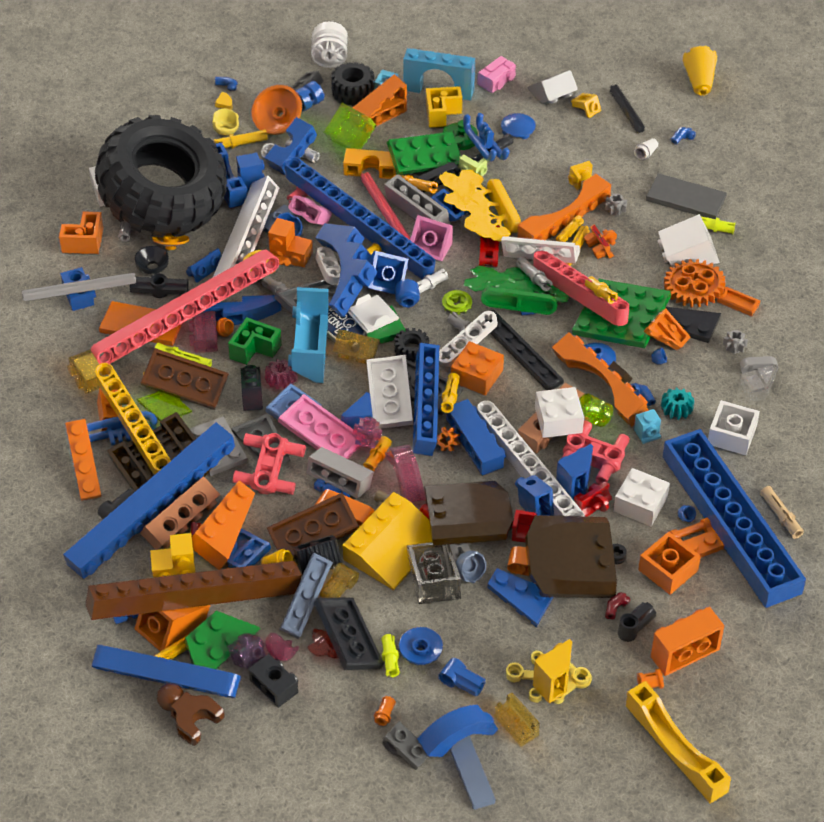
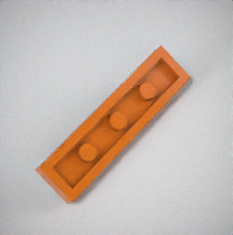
M86 419L66 422L65 425L81 501L101 497Z

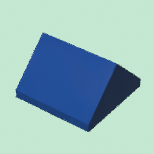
M373 251L368 261L376 269L377 274L367 288L395 294V285L405 279L409 259Z

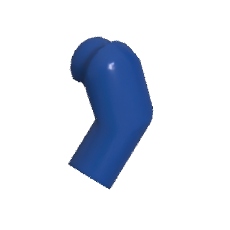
M681 127L670 140L677 145L682 138L694 139L696 133L691 128Z

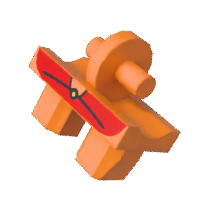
M595 224L590 226L592 232L587 234L584 239L589 247L597 243L599 244L592 248L596 258L600 259L605 255L609 259L614 257L609 244L615 245L617 234L615 231L605 229L602 235Z

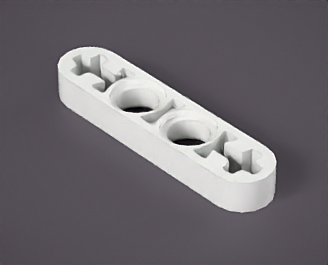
M492 311L483 312L439 351V364L443 367L452 366L464 349L455 347L458 342H464L466 345L469 341L478 344L493 331L498 324L496 314ZM472 330L480 331L477 336H471L469 333ZM443 356H446V357L450 356V359H446V358H445V359L443 360Z

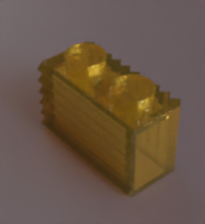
M91 349L68 358L69 365H67V369L71 376L75 375L78 389L82 388L85 394L98 390L100 387L97 383L95 369L99 363Z

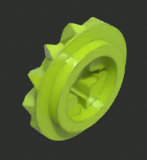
M453 290L443 296L442 305L445 311H450L451 314L452 312H457L458 315L461 312L467 313V310L472 307V297L465 291Z

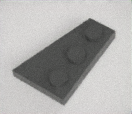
M268 413L231 428L233 434L242 442L246 433L258 436L271 433L278 434ZM272 443L270 447L276 448L279 446V443ZM247 446L259 457L260 448ZM288 454L283 457L282 464L290 461Z

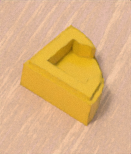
M221 92L215 102V107L232 110V98L227 93Z

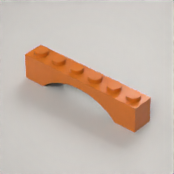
M594 174L583 182L579 196L566 208L551 214L530 216L518 224L517 237L547 240L551 236L557 235L577 215H580L582 218L584 214L594 210L602 202H606V197L610 198L611 184L599 175Z
M568 332L552 346L555 355L567 367L592 372L611 387L614 395L615 409L618 415L631 427L635 425L636 414L649 411L646 406L647 400L641 394L637 396L634 393V388L628 382L624 384L621 381V376L615 370L613 372L608 369L609 365L602 358L599 360L596 357V353L590 347L586 348L579 336L576 335L574 337Z

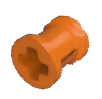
M656 669L655 672L637 673L638 685L646 681L651 688H664V679L660 669Z

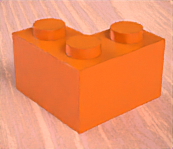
M83 212L80 224L61 225L59 240L62 253L99 254L104 229L101 212Z
M276 218L268 232L270 252L275 256L288 257L293 266L305 268L313 254L312 240L295 236L294 222Z

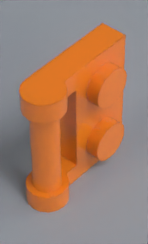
M708 518L701 519L699 523L683 529L669 531L698 553L701 558L724 549L723 542L713 529ZM701 530H704L705 532L701 535L695 536L685 541H682L681 539L682 537L688 536Z

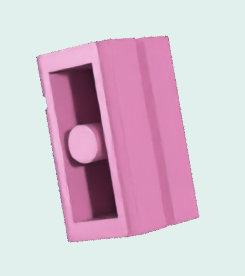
M500 56L478 72L477 84L491 93L497 89L500 90L505 83L515 78L516 65Z

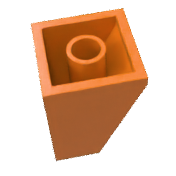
M210 605L139 614L135 630L161 652L189 635L207 618Z

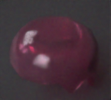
M269 633L265 639L267 653L281 662L289 661L300 648L298 645L292 648V640L284 641L276 633Z

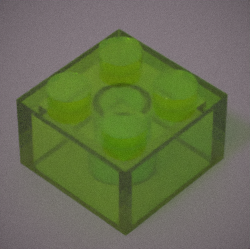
M342 103L323 133L331 141L344 148L362 149L377 125L367 115Z

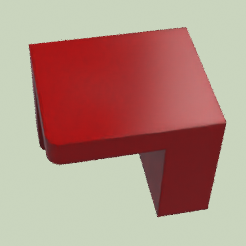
M515 511L512 541L525 543L526 534L536 515L535 512Z

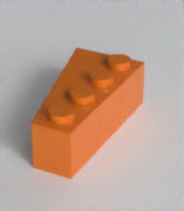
M240 480L192 536L193 550L218 570L224 566L230 557L255 495V492Z

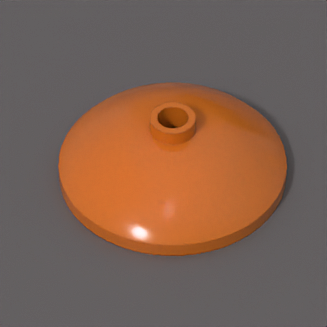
M274 85L266 88L257 96L252 106V120L259 130L266 129L267 133L265 134L269 135L285 133L293 120L301 116V99L294 89L286 85Z

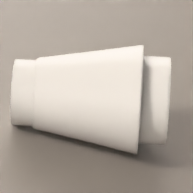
M650 139L636 145L634 150L635 156L639 160H647L658 147L657 140Z

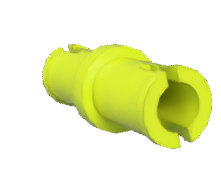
M701 217L707 229H711L716 233L721 231L734 234L736 223L719 220L720 218Z
M386 634L381 638L383 646L382 660L385 662L386 676H389L390 673V677H396L400 674L398 666L399 652L396 650L395 636Z

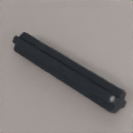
M617 84L611 85L610 93L637 133L644 132L645 125Z

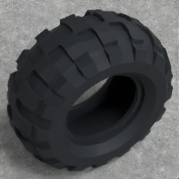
M149 115L145 120L136 117L124 125H120L105 139V143L100 148L95 166V180L105 207H110L112 215L119 222H128L130 229L139 233L142 230L152 232L154 237L163 238L168 233H171L174 237L184 236L190 231H196L209 222L211 217L218 212L227 187L226 167L222 155L218 153L217 145L211 138H204L201 134L202 130L194 125L186 126L181 123L182 120L173 117L169 120L161 119L160 115ZM148 165L167 168L180 176L185 184L176 187L158 185L146 179L138 168Z

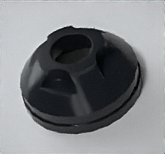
M146 246L140 249L134 258L138 270L145 274L160 273L169 263L167 251L159 246ZM150 264L158 265V267L154 269L148 268Z

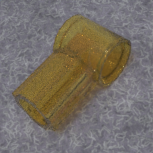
M338 563L331 574V578L321 589L319 596L322 598H340L347 588L352 589L357 583L359 572L343 563Z

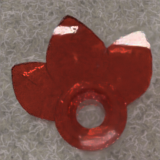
M314 628L312 632L314 643L310 644L307 649L313 655H327L330 658L337 659L338 656L335 650H332L334 647L327 632Z

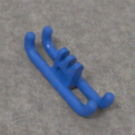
M478 113L476 116L479 136H476L471 129V117L466 114L463 118L464 130L485 160L492 162L496 156L500 160H506L510 150L504 148L502 151L493 140L494 132L486 122H483V114Z
M140 411L144 418L150 421L147 422L152 430L157 428L158 420L156 416L148 411ZM118 417L87 424L88 432L107 427L106 431L89 434L90 443L109 438L112 446L115 445L116 438H118L119 443L123 442L122 437L124 436L127 442L131 441L130 435Z

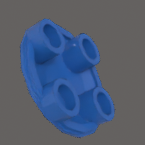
M521 113L509 114L501 121L502 133L504 135L508 133L513 137H520L521 139L529 138L536 126L534 119Z

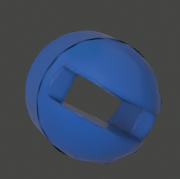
M663 348L653 351L651 354L653 363L657 365L667 363V356Z
M690 505L681 506L678 509V517L684 522H691L696 517V510Z

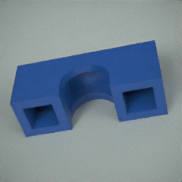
M298 117L286 129L292 143L287 147H280L275 144L265 156L268 165L284 175L286 160L291 157H302L305 150L315 141L317 136L314 127Z

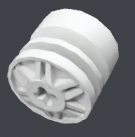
M323 22L314 28L311 51L314 62L322 67H337L345 62L347 58V31L342 25L335 22Z

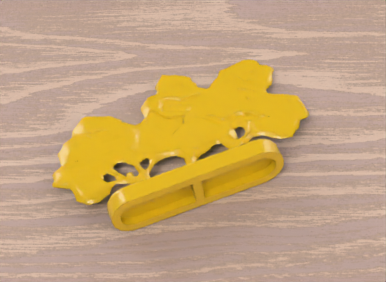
M461 170L459 177L448 172H444L443 175L439 176L444 186L454 191L445 195L444 202L455 205L461 211L471 213L465 219V228L476 232L484 238L490 237L494 241L501 242L503 236L509 237L511 233H518V224L521 223L520 216L499 179H490L486 189L481 184L484 178L473 170ZM488 193L492 202H490L484 195ZM494 206L499 216L491 213L489 207ZM496 218L497 223L492 224L490 221Z

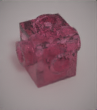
M371 417L360 418L359 424L355 423L352 435L356 436L355 444L375 449L376 441H380L383 430L379 429L380 422Z

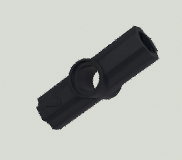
M156 273L151 277H136V283L130 284V292L151 293L155 298H164L168 294L183 295L189 291L188 279L167 278L162 273Z

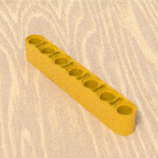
M101 363L95 369L97 383L155 475L161 470L159 467L166 466L171 460L114 368L108 363Z

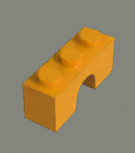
M346 148L343 161L344 175L361 177L362 172L367 168L377 169L379 171V178L392 179L396 174L390 152Z

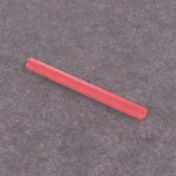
M368 172L362 173L361 181L388 224L410 240V236Z

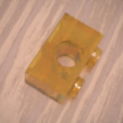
M338 329L333 352L338 353L340 358L349 360L351 356L356 358V362L367 364L368 359H375L380 339ZM355 342L359 344V350L356 353L352 350V345Z

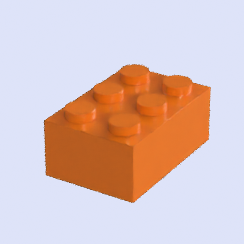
M710 606L703 610L699 609L686 618H680L667 627L659 628L654 633L651 658L664 676H667L720 650L725 625Z

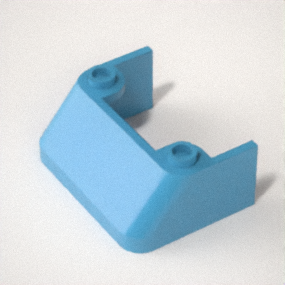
M297 287V306H293L292 318H296L294 349H292L291 355L288 356V366L292 367V371L315 383H324L329 289Z

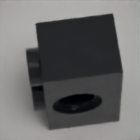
M270 654L249 668L250 681L278 708L299 693V681L295 674L289 673L281 661L274 659Z

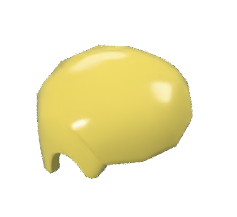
M226 108L217 110L213 115L212 121L216 133L224 136L234 134L239 126L238 114Z

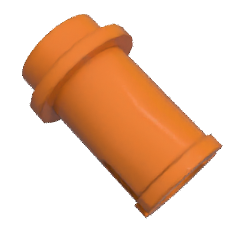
M383 697L378 711L374 713V721L378 725L386 726L390 723V715L396 704L392 697Z

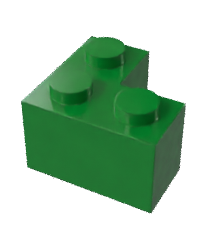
M246 317L228 342L229 359L247 365L255 352L273 358L282 346L281 329Z

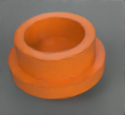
M220 318L217 321L216 329L220 336L227 337L233 333L234 324L230 319Z

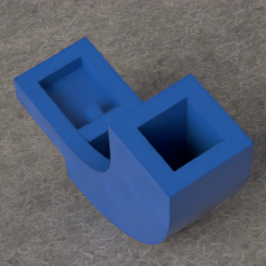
M469 705L455 709L440 717L426 728L417 739L427 756L443 757L461 739L474 734L494 735L498 728L494 723L493 717L488 712H483L479 705Z

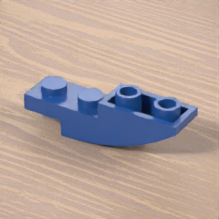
M275 295L242 296V302H219L204 311L205 321H218L220 318L225 317L232 320L234 325H240L246 317L258 321L281 311V304L275 299Z

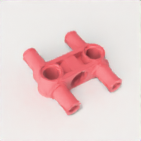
M584 420L583 433L567 436L562 457L569 456L579 448L592 444L591 466L600 469L595 479L600 485L605 481L608 482L611 474L620 470L622 460L625 457L624 450L630 438L625 434H620L615 444L611 445L589 437L592 424Z
M246 433L243 444L260 448L259 459L253 474L235 470L233 483H237L240 480L243 484L250 486L252 490H257L261 494H273L277 491L293 495L296 487L295 482L279 480L278 475L283 457L286 454L304 457L306 446L289 442L277 433L264 436ZM272 443H279V446L276 448L270 447ZM262 480L269 481L267 485H259Z

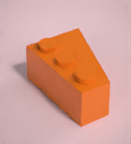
M394 74L352 108V121L366 132L407 112V85Z

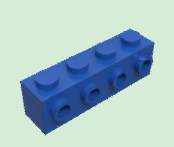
M468 399L455 403L453 411L446 413V420L451 428H455L454 432L460 434L458 439L481 475L483 476L504 468L505 451L502 447L498 446L495 435L489 432L484 419L480 418L476 406H472Z

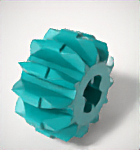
M676 387L674 390L669 388L667 393L662 395L660 406L664 415H669L670 419L676 417L679 421L681 416L687 419L688 415L692 414L695 401L691 392H686L685 388L679 390Z

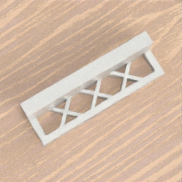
M505 236L501 239L503 255L505 257L533 259L535 252L546 251L564 263L576 264L580 253V246L575 245V243Z

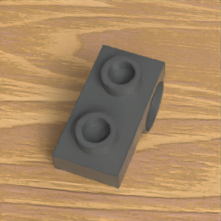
M400 721L383 738L382 743L386 750L393 755L399 754L415 770L428 758L417 737Z

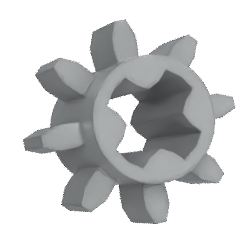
M616 193L612 194L610 198L606 197L605 210H609L610 215L620 216L622 212H626L627 200L621 194Z
M738 330L727 332V336L723 339V345H726L725 350L733 354L743 353L744 347H747L748 339H744L745 333Z

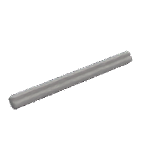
M127 273L22 290V298L24 301L130 285L136 283L135 273Z

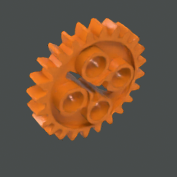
M689 259V263L682 260L681 265L675 263V268L670 267L669 272H666V277H664V290L671 292L670 299H676L677 304L682 301L683 306L688 303L691 308L694 304L701 307L702 303L708 306V301L715 303V298L720 299V294H724L726 285L723 271H719L718 266L713 268V263L707 265L706 260L699 263V259L696 262H692Z

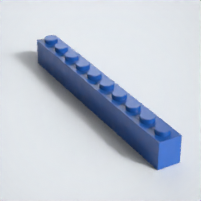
M215 422L63 554L66 564L83 579L88 575H92L97 570V567L104 561H108L113 553L119 548L124 547L135 534L140 533L146 524L155 519L162 510L170 506L178 496L184 494L195 481H199L210 468H214L218 464L219 460L225 455L230 454L235 447L233 435Z

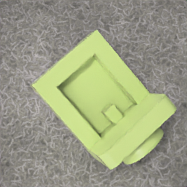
M463 155L459 158V168L461 170H473L475 173L484 176L487 172V161L483 158L476 162Z

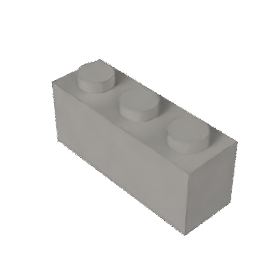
M321 447L309 456L306 474L316 479H322L325 483H329L341 491L359 498L370 489L374 471Z

